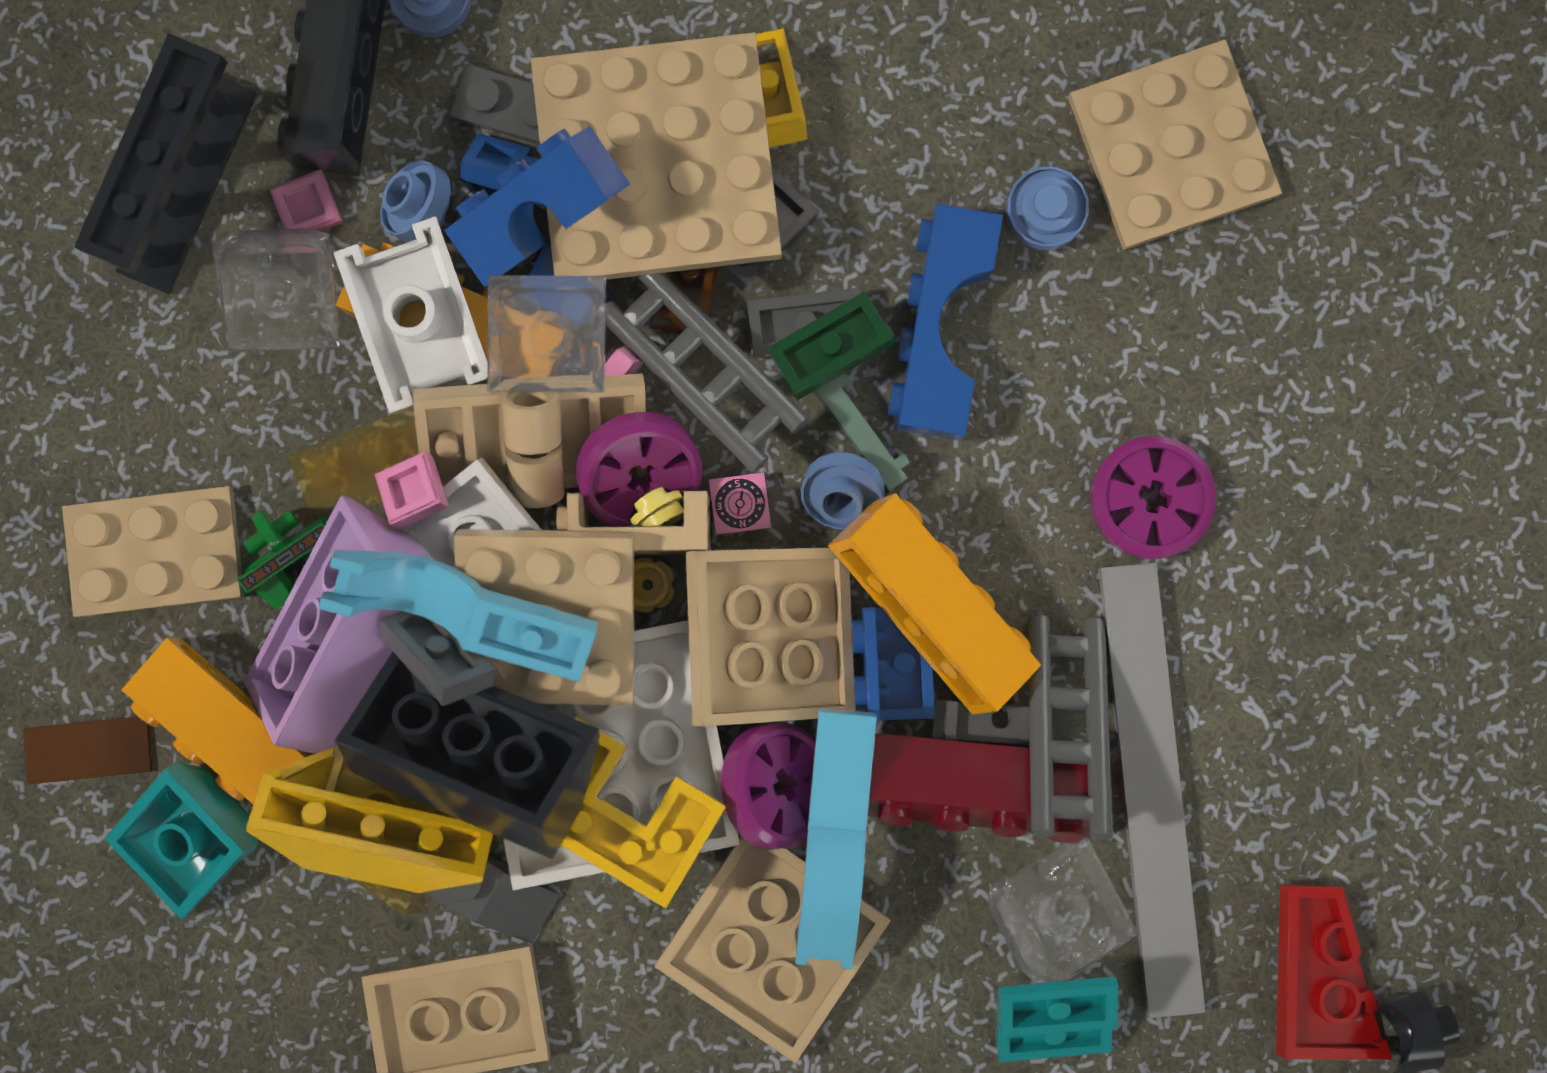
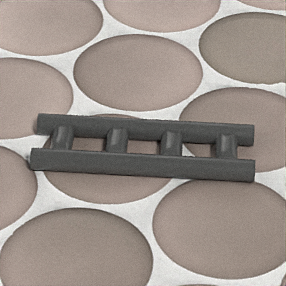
M665 273L637 276L648 289L625 312L614 301H609L599 310L597 317L752 474L756 473L769 459L757 445L780 422L795 434L808 422L809 417ZM663 305L687 327L664 351L641 329ZM702 344L726 366L703 390L679 368ZM741 383L765 405L742 430L718 407Z
M1044 615L1030 616L1027 619L1028 641L1031 645L1030 652L1041 664L1029 678L1031 835L1035 837H1051L1055 835L1054 818L1089 820L1091 839L1113 838L1105 621L1101 618H1088L1084 620L1083 636L1050 634L1049 617ZM1051 657L1083 658L1085 688L1051 687ZM1052 709L1086 711L1087 742L1052 740ZM1053 763L1087 765L1088 796L1054 795Z

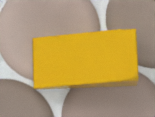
M784 28L756 34L757 46L776 43L779 61L759 65L769 147L807 140L805 115Z

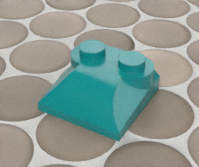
M179 761L164 769L104 838L181 920L187 917L241 860L249 856L255 850L258 839L247 832L250 815L233 797L217 785L215 778L199 766L186 765Z

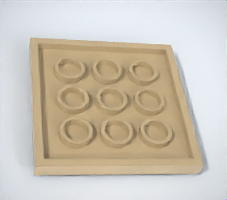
M755 32L530 58L540 144L564 128L570 136H573L591 126L630 183L628 187L567 229L564 228L553 211L547 207L554 277L557 285L782 259Z

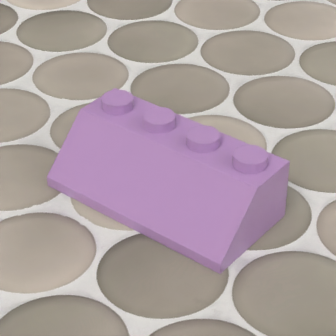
M343 495L340 496L244 681L273 744L314 754L337 746L334 740L392 653L390 647L379 637L380 618L401 611L373 609L360 611L352 617H346L318 609L323 592L334 591L339 573L338 569L330 567L334 551L403 552L429 557L419 540L401 529L398 530L390 526L389 521L354 499Z

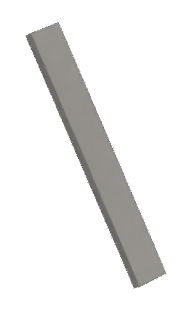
M1157 563L1099 568L1146 1016L1148 1018L1206 1013Z

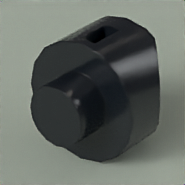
M1422 991L1376 1000L1378 1008L1376 1012L1381 1013L1392 1024L1398 1038L1399 1060L1397 1069L1393 1073H1416L1443 1068L1445 1063L1444 1047L1459 1044L1460 1042L1458 1023L1449 1005L1433 1008L1428 997Z

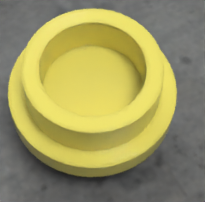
M659 487L644 495L634 504L638 512L630 521L634 527L673 526L684 517V509L680 504L683 497L679 490L666 493L663 487Z

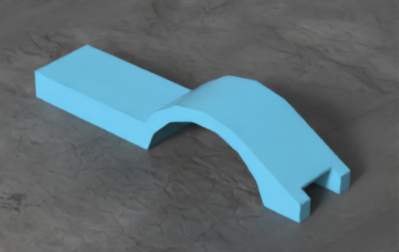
M334 551L330 567L338 569L339 573L334 591L323 592L318 609L346 617H352L360 611L373 609L405 611L425 617L443 626L457 638L463 650L580 682L597 632L598 621L483 589L474 579L455 567L429 557L403 552Z
M819 708L803 896L795 964L807 965V960L810 958L841 961L842 969H853L862 898L866 826L877 720L876 713Z

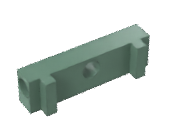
M844 373L813 392L844 435L850 438L853 443L852 446L858 454L879 470L884 480V489L887 493H890L908 479L902 470L910 464V461L905 454L894 460L845 393L844 389L850 385L851 381Z

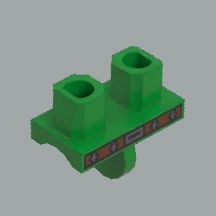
M263 509L252 515V520L258 532L244 540L243 544L252 555L267 545L272 550L241 570L242 575L237 578V581L244 591L249 593L255 589L275 610L283 606L296 583L286 567L301 557L305 562L308 560L328 521L326 514H323L288 539L284 534L300 524L291 510L276 520H273Z

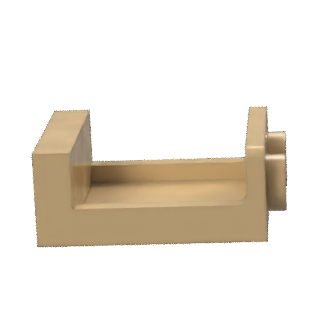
M684 491V526L589 528L588 508L584 503L583 496L579 493H567V507L557 508V531L634 532V556L686 555V552L711 551L710 498L707 491Z

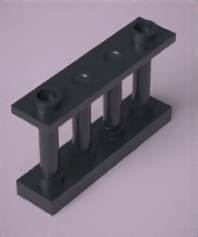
M168 33L74 245L75 249L116 266L115 272L168 295L171 293L257 97L255 91L222 78L228 61L222 55Z

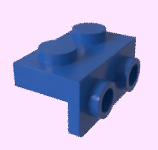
M881 607L861 608V619L851 620L853 654L863 653L864 676H854L855 710H866V712L876 713V722L881 720L935 718L933 668Z

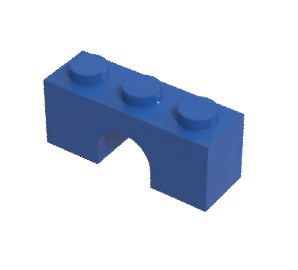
M591 126L573 136H570L565 128L560 130L536 148L542 156L541 159L530 167L522 159L495 179L501 186L498 191L489 196L482 189L456 207L461 218L444 231L484 287L548 244L533 217L534 201L550 208L564 228L567 229L630 185Z

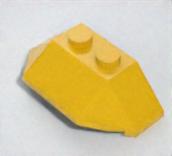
M337 746L302 758L281 770L276 768L263 773L247 824L248 833L304 869L415 893L482 882L493 834L352 773Z

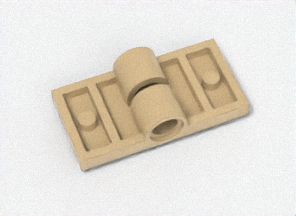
M643 373L413 389L418 454L425 451L434 457L443 487L475 460L483 457L523 507L543 508L554 505L564 497L565 488L578 487L576 463L579 452L588 437L598 427L613 418L628 413L646 412ZM637 465L629 472L631 477L636 473L641 478L648 474V468L646 467L642 470Z

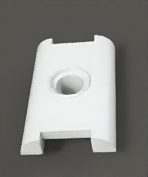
M436 216L412 224L416 240L365 257L363 249L358 244L333 252L390 414L414 409L413 389L443 387L465 378L468 385L484 384L493 378ZM419 301L425 303L426 314L423 321L415 327H402L400 324L402 309L411 302Z

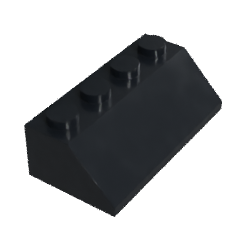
M307 0L305 10H298L295 20V40L297 43H300L297 64L291 63L289 65L286 77V92L291 97L288 118L283 117L281 119L277 135L278 148L280 151H283L282 156L294 168L314 171L322 169L323 172L359 177L386 0Z
M392 651L334 741L352 773L553 860L582 809L601 733L599 728L496 686L442 706Z

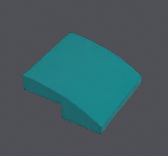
M1116 977L999 987L996 1003V1050L999 1062L1112 1052V1028H1117L1118 982Z

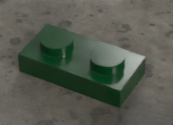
M864 291L768 347L767 350L798 401L894 344V337Z

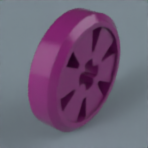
M634 412L607 421L588 437L577 458L576 479L585 505L596 518L612 527H634L630 521L638 512L634 504L644 495L659 487H663L666 493L679 490L683 497L680 504L684 509V491H698L702 479V462L691 435L680 423L659 413ZM639 465L642 470L647 467L649 473L639 478L636 473L631 477L629 471Z
M1163 436L1140 437L1128 441L1113 450L1099 465L1090 488L1091 513L1100 533L1119 551L1140 559L1167 558L1192 547L1207 531L1216 507L1215 483L1204 460L1186 444ZM1151 483L1160 485L1159 494L1167 498L1165 507H1155L1154 513L1146 511L1147 501L1139 498L1140 489L1147 490L1151 488Z
M777 722L758 725L744 731L732 743L722 767L723 804L727 806L725 810L730 822L746 841L766 850L791 849L807 843L815 740L807 732L795 725ZM780 782L781 788L775 790L777 793L776 795L774 792L773 784Z

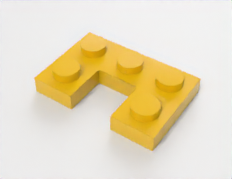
M575 717V719H577V720H579V721H582V722H584V723H586V724H589V725L593 726L592 724L588 723L587 721L583 720L582 718H580V717ZM600 730L601 735L582 809L561 846L666 909L727 806L676 776L646 826L598 797L628 747Z

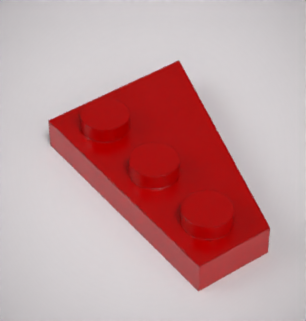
M1280 884L1276 1055L1284 1059L1392 1060L1387 1040L1381 1038L1374 1014L1375 1011H1378L1373 991L1367 988L1360 965L1359 956L1362 952L1343 887L1319 884Z

